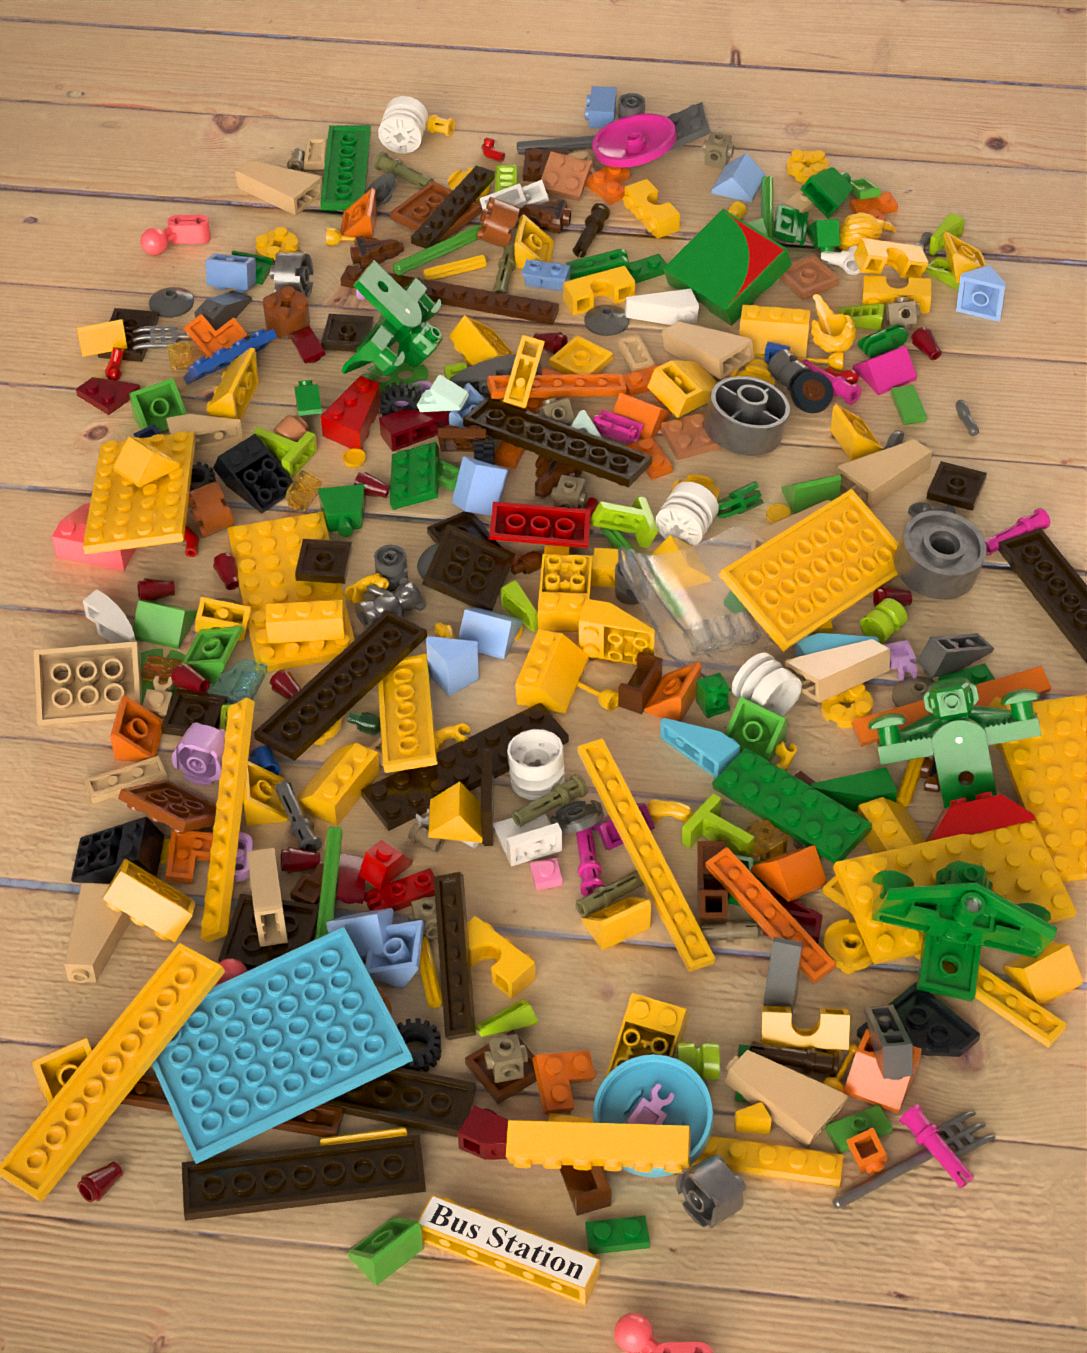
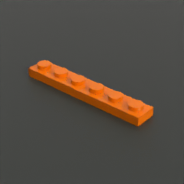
M542 368V375H563V372ZM528 398L526 408L522 409L536 414V408L543 406L542 401L551 398ZM501 441L495 452V464L516 469L526 449Z
M622 374L535 375L529 398L619 396L620 393L626 395L627 387ZM510 375L488 376L487 386L491 399L504 398Z
M728 847L706 862V868L728 890L733 898L772 940L774 937L803 943L800 970L813 984H816L836 969V963Z

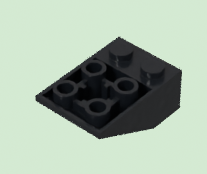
M256 433L219 455L213 466L214 471L225 485L260 513L265 512L299 490Z
M143 817L81 837L71 881L73 883L110 884L124 859L129 860L157 877L165 835L147 817Z

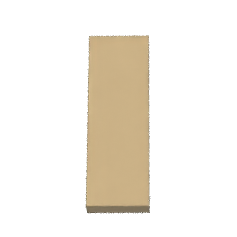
M159 755L84 779V784L90 800L94 804L119 796L121 789L164 779L168 780V774Z

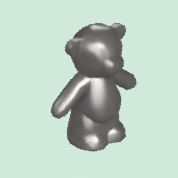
M402 578L399 586L393 593L376 585L367 586V591L377 596V598L372 601L357 603L355 610L358 619L367 629L387 610L404 618V610L416 609L422 611L425 608V603L422 601L421 592L416 585L410 583L408 579Z

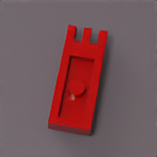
M431 868L388 883L381 890L375 888L365 892L364 901L367 902V906L371 911L392 908L394 912L411 906L412 901L435 896V875Z

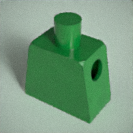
M831 167L812 175L800 190L829 219L853 190V186L850 184L851 177L848 173L843 172L840 174L835 168Z
M364 484L318 488L321 512L323 511L328 531H338L340 536L349 537L352 535L353 530L363 527L366 506Z

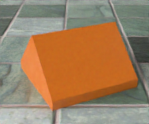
M373 188L344 211L340 229L342 236H363L364 238H372L374 236L377 206L376 192Z
M622 393L619 394L613 413L644 425L640 440L649 437L654 438L660 430V423L666 422L672 415V412Z
M697 661L664 674L643 710L660 718L682 722L696 698L697 680L701 679V663Z
M125 694L121 696L110 735L115 760L140 762L156 757L162 735L161 725L164 720Z
M815 845L787 851L752 866L750 870L788 902L818 890L827 884Z

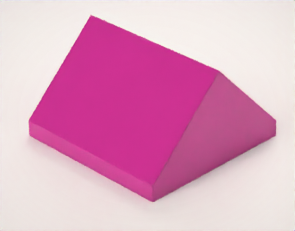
M906 346L890 350L853 365V370L858 373L877 395L888 392L891 388L900 387L917 380V375Z

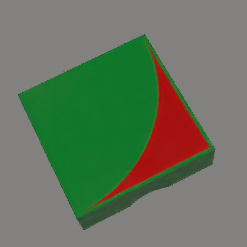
M722 209L663 268V271L670 286L676 290L691 289L699 303L704 305L709 312L732 326L741 317L742 306L753 305L756 299L792 266L788 250L725 209Z

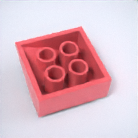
M90 503L83 504L61 519L52 535L56 557L122 571L125 570L136 548L85 555L83 541Z

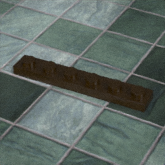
M476 165L411 236V244L425 249L435 245L495 179V171Z
M455 872L434 877L445 1037L448 1040L476 1035L464 875L461 872Z

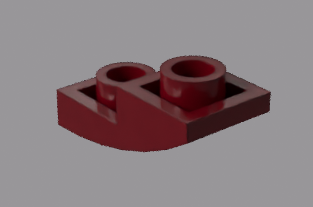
M310 326L289 334L292 343L305 364L317 362L322 356L326 355Z
M340 854L336 900L346 904H363L365 880L359 876L364 857Z

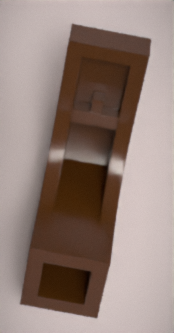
M697 841L699 920L728 919V890L706 868V862L725 849V841Z

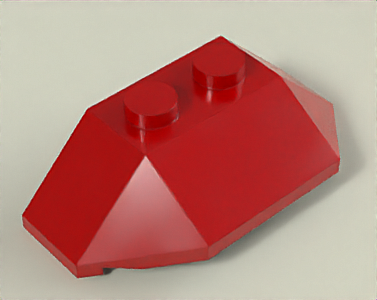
M986 792L976 795V800L967 802L966 798L951 801V806L942 810L925 842L960 834H979L1031 822L1036 819L1033 813L1004 795L992 796V792Z

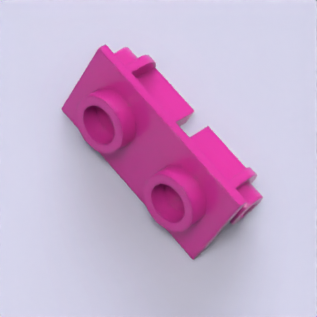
M603 409L599 416L595 415L593 418V424L596 425V429L600 434L627 444L639 441L644 427L641 423Z

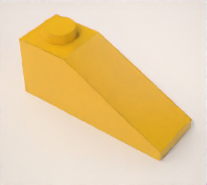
M522 335L503 399L504 403L526 408L545 341Z

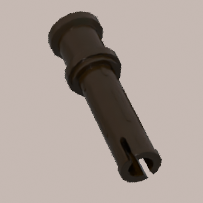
M596 203L592 206L591 215L586 218L585 228L573 248L575 256L579 257L581 253L580 258L585 257L595 235L603 229L604 221L610 216V210L606 205Z
M752 1041L749 1051L778 1064L799 1067L808 1074L813 1071L828 1074L829 1077H836L839 1067L838 1052L833 1051L832 1054L818 1052L813 1047L806 1048L804 1051Z

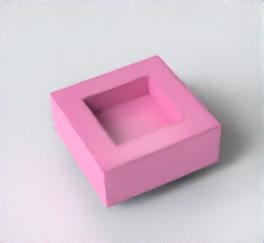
M557 858L530 862V871L536 890L563 885Z

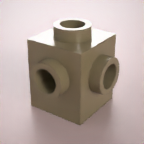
M711 132L708 140L705 139L702 151L705 153V165L724 168L734 154L731 135Z
M909 296L895 297V302L885 303L887 326L898 324L905 329H910L911 324H917V318H920V307L914 300H909ZM905 310V314L902 316L901 312Z
M556 397L542 401L543 406L536 408V414L563 424L575 420L569 398L556 401Z
M561 475L558 486L553 487L551 501L554 502L555 507L581 509V506L585 507L587 502L585 479Z
M435 896L412 901V913L408 914V921L423 920V936L428 937L429 941L438 939Z
M517 1034L501 1035L488 1039L489 1051L484 1052L487 1069H492L495 1083L524 1078L523 1063L528 1062L526 1046L525 1044H519Z

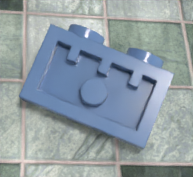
M527 259L522 270V277H525V286L563 291V283L570 281V265Z

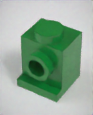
M720 672L697 680L696 702L707 719L730 711L731 707L728 704L729 685Z

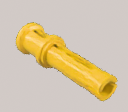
M431 115L428 117L425 129L432 134L437 132L445 134L446 137H451L455 130V120L453 118L448 120L442 119L438 115Z

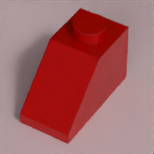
M380 840L365 852L359 876L381 890L410 867L413 861L385 841Z

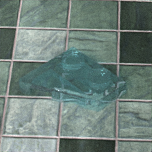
M241 660L230 671L220 675L219 682L210 687L205 693L226 696L228 704H235L245 698L253 701L268 672L267 665Z

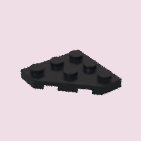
M917 982L888 1004H893L912 1042V1046L922 1049L921 1055L960 1057L980 1039L979 1032L930 992L916 989ZM867 1022L857 1029L856 1036L861 1040L866 1029H868Z

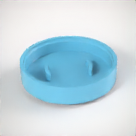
M664 1055L638 1056L617 1066L608 1074L597 1091L593 1106V1122L624 1124L639 1100L645 1098L647 1101H650L649 1093L651 1088L660 1084L662 1086L658 1090V1097L661 1100H665L669 1093L674 1094L672 1102L661 1108V1111L667 1114L661 1125L690 1127V1165L693 1164L706 1149L714 1125L711 1097L701 1077L682 1061ZM622 1167L623 1170L642 1177L656 1178L676 1174L665 1172L664 1168H652L651 1172H638L634 1170V1167Z

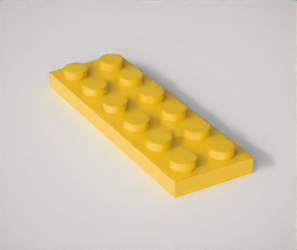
M427 654L409 656L403 659L378 683L382 756L385 773L438 765Z

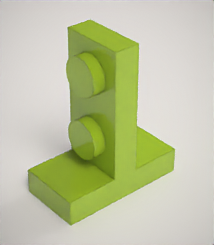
M259 427L252 432V434L256 433L271 454L282 462V468L291 479L317 452L316 436L308 431L298 442Z
M637 496L631 507L600 501L590 518L592 526L634 533L639 547L648 548L659 532L647 499Z
M714 793L682 826L681 844L689 849L703 835L709 841H725V848L728 847L734 855L751 857L753 854L754 836L720 818L722 798Z

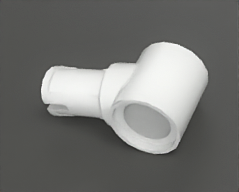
M851 246L847 251L842 250V252L821 253V261L825 265L840 266L850 275L860 273L853 256L858 246Z

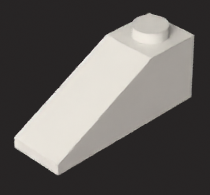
M691 289L626 297L625 316L626 318L673 325L678 321L693 324L697 323L699 304Z

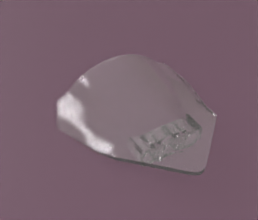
M737 525L700 544L667 554L645 555L629 548H619L620 570L653 625L666 655L682 666L699 661L702 665L701 676L704 678L720 672L729 685V691L732 692V683L740 668L753 656L765 652L771 637L718 574L728 565L764 544L766 539L741 525Z

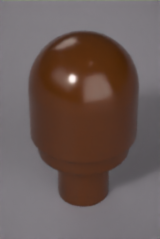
M530 552L521 556L518 559V563L510 567L511 572L516 575L521 572L523 574H531L541 569L542 555L538 552Z

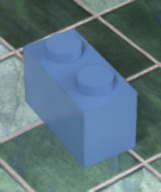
M592 86L591 95L587 94V107H585V120H589V128L602 129L615 121L616 87Z
M214 253L205 260L207 286H215V289L219 290L233 288L237 292H246L256 284L255 258Z

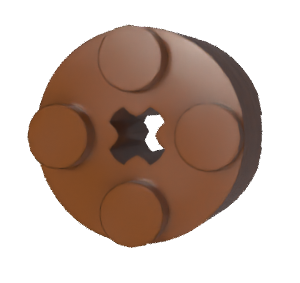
M490 197L486 209L482 212L480 218L482 226H479L476 238L504 248L511 239L513 227L515 228L518 219L519 207Z
M285 286L281 290L264 297L263 309L266 330L273 329L277 338L281 339V336H288V339H290L289 334L309 326V304L307 297L303 293L294 290L292 286Z
M217 481L189 492L188 505L189 507L193 506L190 512L195 523H201L198 525V528L203 538L235 524L230 508L225 502L224 494Z

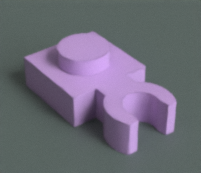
M908 640L884 644V646L890 648V669L898 668V679L904 681V673L906 672L912 674L913 678H917L916 657Z
M657 1084L653 1086L649 1093L650 1101L641 1098L624 1124L661 1125L667 1116L666 1113L661 1111V1108L672 1102L674 1094L669 1093L665 1100H661L658 1097V1090L662 1085Z

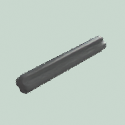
M595 136L520 141L516 145L517 153L525 154L526 149L533 148L552 150L593 148L592 142Z

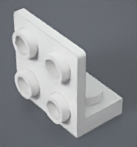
M546 814L537 817L522 827H518L513 818L493 824V829L511 866L562 851V830L558 823L551 825Z

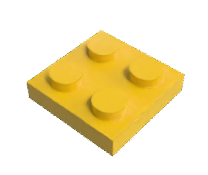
M576 335L549 359V366L564 374H598L613 361V353Z

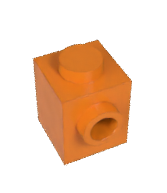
M874 1128L846 1140L861 1174L867 1172L868 1175H871L885 1167L884 1163L888 1162L887 1155Z

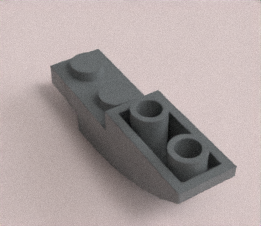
M516 354L477 363L451 377L450 381L461 388L470 383L481 395L490 394L487 386L488 376L510 375ZM541 358L535 375H542Z

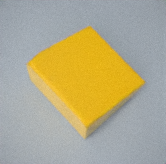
M762 1102L735 1112L734 1129L736 1132L770 1134L771 1117Z

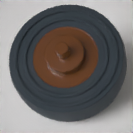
M805 372L794 381L791 388V398L800 410L806 413H819L825 410L831 403L833 387L828 378L821 373Z

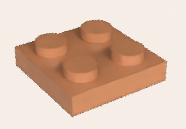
M551 151L541 178L546 192L580 201L592 167V161Z
M814 254L793 262L792 266L779 278L802 300L839 285L840 280Z
M704 412L660 423V431L677 460L721 449L705 431Z

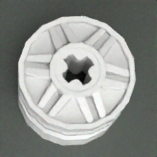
M407 96L396 97L388 102L378 130L382 144L396 153L406 154L416 150L422 141L428 122V112L425 106L418 100Z
M681 482L677 484L656 516V525L660 534L665 539L672 535L692 547L698 545L718 514L719 505L716 497L700 484L694 482Z
M763 652L750 658L740 668L732 683V692L738 699L744 697L784 716L798 700L802 683L792 672L783 668L781 663L776 661L773 656Z
M538 729L524 731L513 737L508 744L507 756L510 767V784L517 795L528 800H537L551 792L554 785L565 783L564 752L559 737L552 732Z

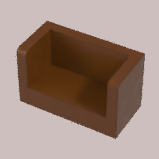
M644 652L638 653L637 669L628 684L621 683L618 687V707L639 714L644 712V707L662 679V658Z
M573 1165L561 1166L559 1170L577 1216L611 1206V1188L602 1166H592L591 1170H577L573 1168Z

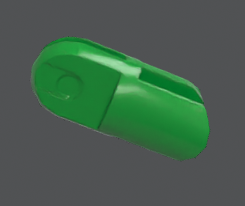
M892 325L861 338L857 345L869 358H873L902 346L907 340L908 333L901 325Z
M756 481L730 492L729 496L717 501L719 508L716 516L727 518L734 514H742L763 504V500L759 499L761 497L760 490H755L759 488Z

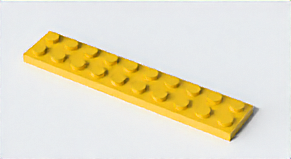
M179 943L1 1162L0 1177L42 1203L225 973L223 967Z

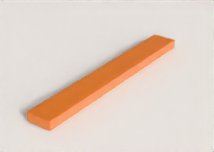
M1039 666L977 684L979 700L974 706L988 707L995 697L1002 698L1007 693L1018 689H1032L1041 695L1050 692L1052 687L1043 667ZM924 700L853 720L851 724L860 746L879 741L877 729L870 730L867 728L868 723L877 716L890 713L904 716L907 721L904 724H899V730L931 714V712L925 709Z

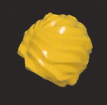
M859 212L849 215L840 226V246L838 248L847 251L851 246H858L861 238L879 240L882 237V230L896 233L897 229L891 223L879 220L870 214Z
M813 295L819 316L818 322L813 320L811 324V334L814 337V343L828 353L847 351L856 338V328L854 327L853 320L850 316L843 313L834 314L832 309L829 308L828 303L823 301L821 295Z

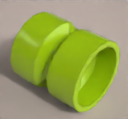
M886 598L876 606L875 610H871L862 618L860 628L864 636L877 637L879 643L884 644L907 623L908 616L904 607L899 602Z
M694 1042L677 1043V1060L690 1066L702 1079H706V1081H719L720 1054L718 1042H705L700 1048H697Z

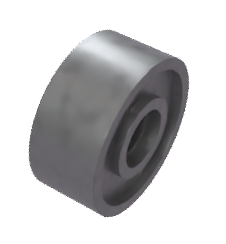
M745 376L729 377L718 382L712 389L704 418V428L707 435L717 445L728 451L750 456L763 455L779 446L790 413V405L785 395L779 389L763 380Z
M937 510L922 512L911 518L905 526L894 556L895 569L901 580L909 588L921 595L934 599L957 598L966 594L973 587L986 557V543L980 531L967 519L957 514Z

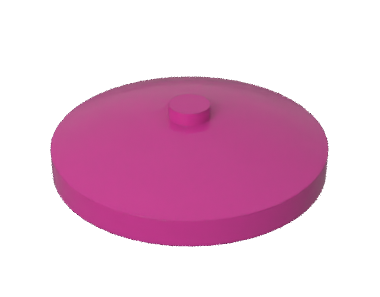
M652 113L635 114L615 120L603 127L595 135L592 147L596 159L602 164L612 167H632L651 162L668 152L676 142L677 133L674 123L663 115Z

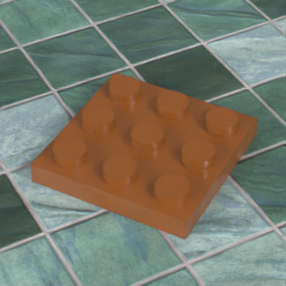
M432 181L390 212L391 219L416 232L450 195L452 190ZM473 202L437 243L446 240L481 214L482 205Z
M167 779L121 789L118 797L119 800L127 803L128 808L148 814L149 819L169 825L170 829L176 833L185 834L188 831L214 826L217 808L215 804Z

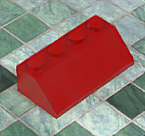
M493 502L489 540L588 548L590 510Z

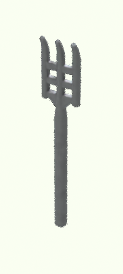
M144 326L133 330L134 334L150 332V334L140 335L133 339L134 342L150 340V343H141L134 346L133 350L143 348H177V343L181 340L192 341L186 332H178L177 326ZM245 331L248 334L247 339L253 337L252 335L258 331Z
M975 1111L962 1113L938 1126L940 1131L938 1134L944 1133L947 1136V1139L944 1141L948 1146L953 1144L956 1147L957 1151L954 1154L958 1158L996 1138L995 1135H988L975 1140L971 1136L972 1133L986 1126L985 1123L974 1124L968 1128L961 1124V1122L976 1115ZM955 1127L958 1133L954 1134L950 1128ZM964 1138L968 1145L964 1146L960 1140ZM925 1148L838 1195L832 1201L833 1206L840 1209L930 1160L934 1156L928 1148Z

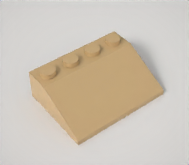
M137 641L34 650L38 726L115 720L121 696L124 694L142 706L141 652Z

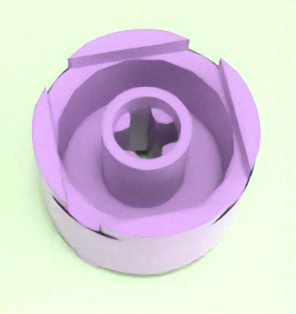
M193 723L173 751L172 763L175 769H180L185 773L183 777L186 780L197 785L206 786L215 780H219L226 731L223 729L217 730L200 723Z

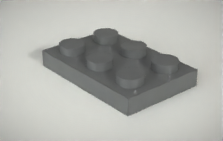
M703 102L691 105L687 109L667 117L674 123L677 133L676 142L669 151L711 133Z

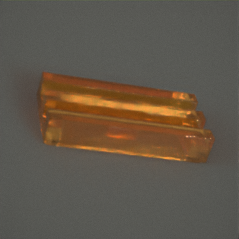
M148 655L141 673L142 680L153 681L155 676H159L160 683H167L169 677L171 678L174 668L181 664L183 660Z

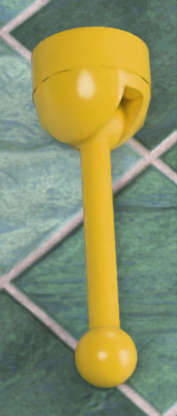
M735 201L729 207L728 212L742 219L747 214V208L743 203Z
M327 228L326 245L335 246L341 240L354 241L355 237L342 236L341 232L337 229Z
M844 352L832 353L828 359L798 358L799 361L807 359L811 363H827L829 367L836 371H843Z
M578 681V687L598 697L602 708L612 712L618 707V692L611 689L599 692Z
M856 1044L849 1046L848 1055L836 1077L826 1078L822 1082L823 1084L844 1092V1085L840 1080L853 1056L856 1054L858 1048Z

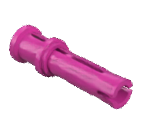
M807 359L802 360L811 371L821 373L828 378L833 387V396L842 397L849 405L857 402L861 395L860 386L849 384L842 376H833Z
M1037 508L1033 514L1028 517H1020L1013 526L986 539V555L989 556L998 551V542L1039 528L1047 529L1051 524L1047 512L1042 508Z
M592 827L576 832L580 857L577 871L582 880L580 891L584 896L593 893L594 889L599 886L605 887L600 877L602 867L596 860Z
M917 1104L911 1107L901 1116L899 1122L902 1125H906L916 1136L915 1141L918 1145H925L955 1181L959 1189L966 1186L967 1183L962 1179L960 1173L969 1182L973 1180L974 1175L971 1174L939 1136V1127L936 1124H932L922 1113L923 1108L921 1105Z

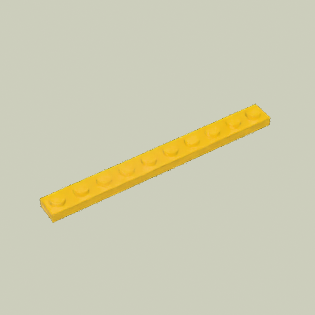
M249 698L229 706L227 713L228 719L219 779L218 800L216 802L217 808L213 826L214 832L210 850L211 856L207 874L204 912L201 922L200 939L207 943L222 938L228 933L255 704Z
M603 738L578 746L577 752L688 972L714 964L715 957Z
M834 876L823 887L822 894L852 914L838 878ZM921 954L914 955V957L920 960ZM942 962V967L947 973H955V966L951 962ZM979 965L975 993L977 1000L1047 1048L1065 1032L1067 1026L1065 1022Z
M549 1113L548 1117L550 1122L594 1123L591 1118ZM711 1136L704 1152L691 1164L695 1166L706 1158L718 1154L723 1158L726 1166L731 1171L840 1187L844 1155Z

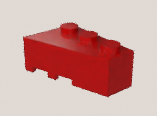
M360 375L321 415L323 437L351 449L363 450V443L368 438L370 426L374 423L380 409V383Z

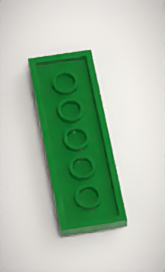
M329 125L320 202L321 210H346L366 193L371 125Z
M747 747L712 782L713 789L806 847L815 845L817 853L834 864L835 862L843 861L872 830V823Z

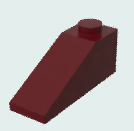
M396 411L379 418L380 435L392 452L438 436V428L450 425L449 414L451 411Z

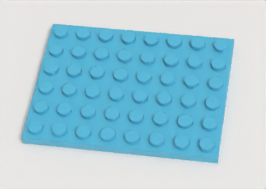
M342 927L213 987L152 1063V1066L192 1157L197 1164L413 1061L345 927Z

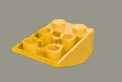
M671 360L655 368L647 388L679 418L709 403L712 389L718 382L697 361Z
M542 554L538 600V629L579 632V618L585 599H590L591 555Z
M585 599L579 618V648L591 658L637 665V655L639 652L654 656L655 630L612 603Z
M631 993L606 1076L623 1062L638 1056L664 1055L676 1058L677 1043L683 1041L691 1015L688 1010Z

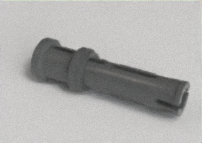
M282 781L278 783L275 791L291 822L290 832L292 836L297 838L299 843L298 849L317 852L322 846V841L313 830V821L306 818L291 782Z

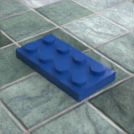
M264 329L259 330L252 335L253 337L247 340L245 338L238 340L227 350L224 347L214 352L213 356L208 359L206 357L198 359L193 363L194 365L187 368L189 372L183 376L186 384L189 385L230 365L231 361L249 348H255V352L264 349L277 338L273 329L267 332Z

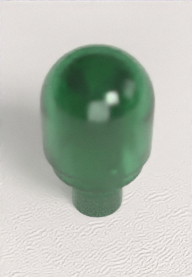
M362 712L361 715L349 713L347 722L357 725V729L360 732L369 735H377L381 732L380 717L369 712Z

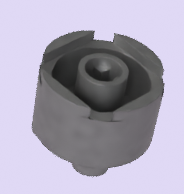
M277 253L275 265L270 267V278L274 279L275 284L274 292L281 290L285 286H292L294 290L303 293L306 297L310 296L313 282H309V277L314 275L310 255L306 253Z
M718 1154L708 1157L679 1175L676 1180L678 1195L683 1192L686 1202L682 1203L684 1209L702 1227L710 1225V1228H713L740 1211L743 1207L742 1192L746 1190L745 1183L739 1175L732 1173L726 1166L723 1158Z

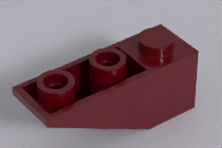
M474 1105L458 1131L459 1149L484 1160L507 1159L508 1119L497 1115L491 1109H482Z

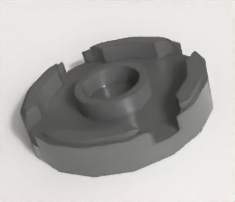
M591 800L592 804H586L585 801H577L558 809L555 812L556 817L552 816L550 820L551 824H559L562 834L576 833L597 824L602 820L604 812L601 803Z

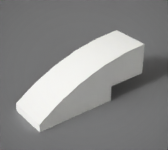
M542 180L521 187L519 183L480 198L483 210L486 209L490 197L513 204L519 208L529 204L542 205L545 202H550Z
M96 589L83 600L86 618L96 624L98 635L111 643L136 642L132 626L126 615L108 596Z

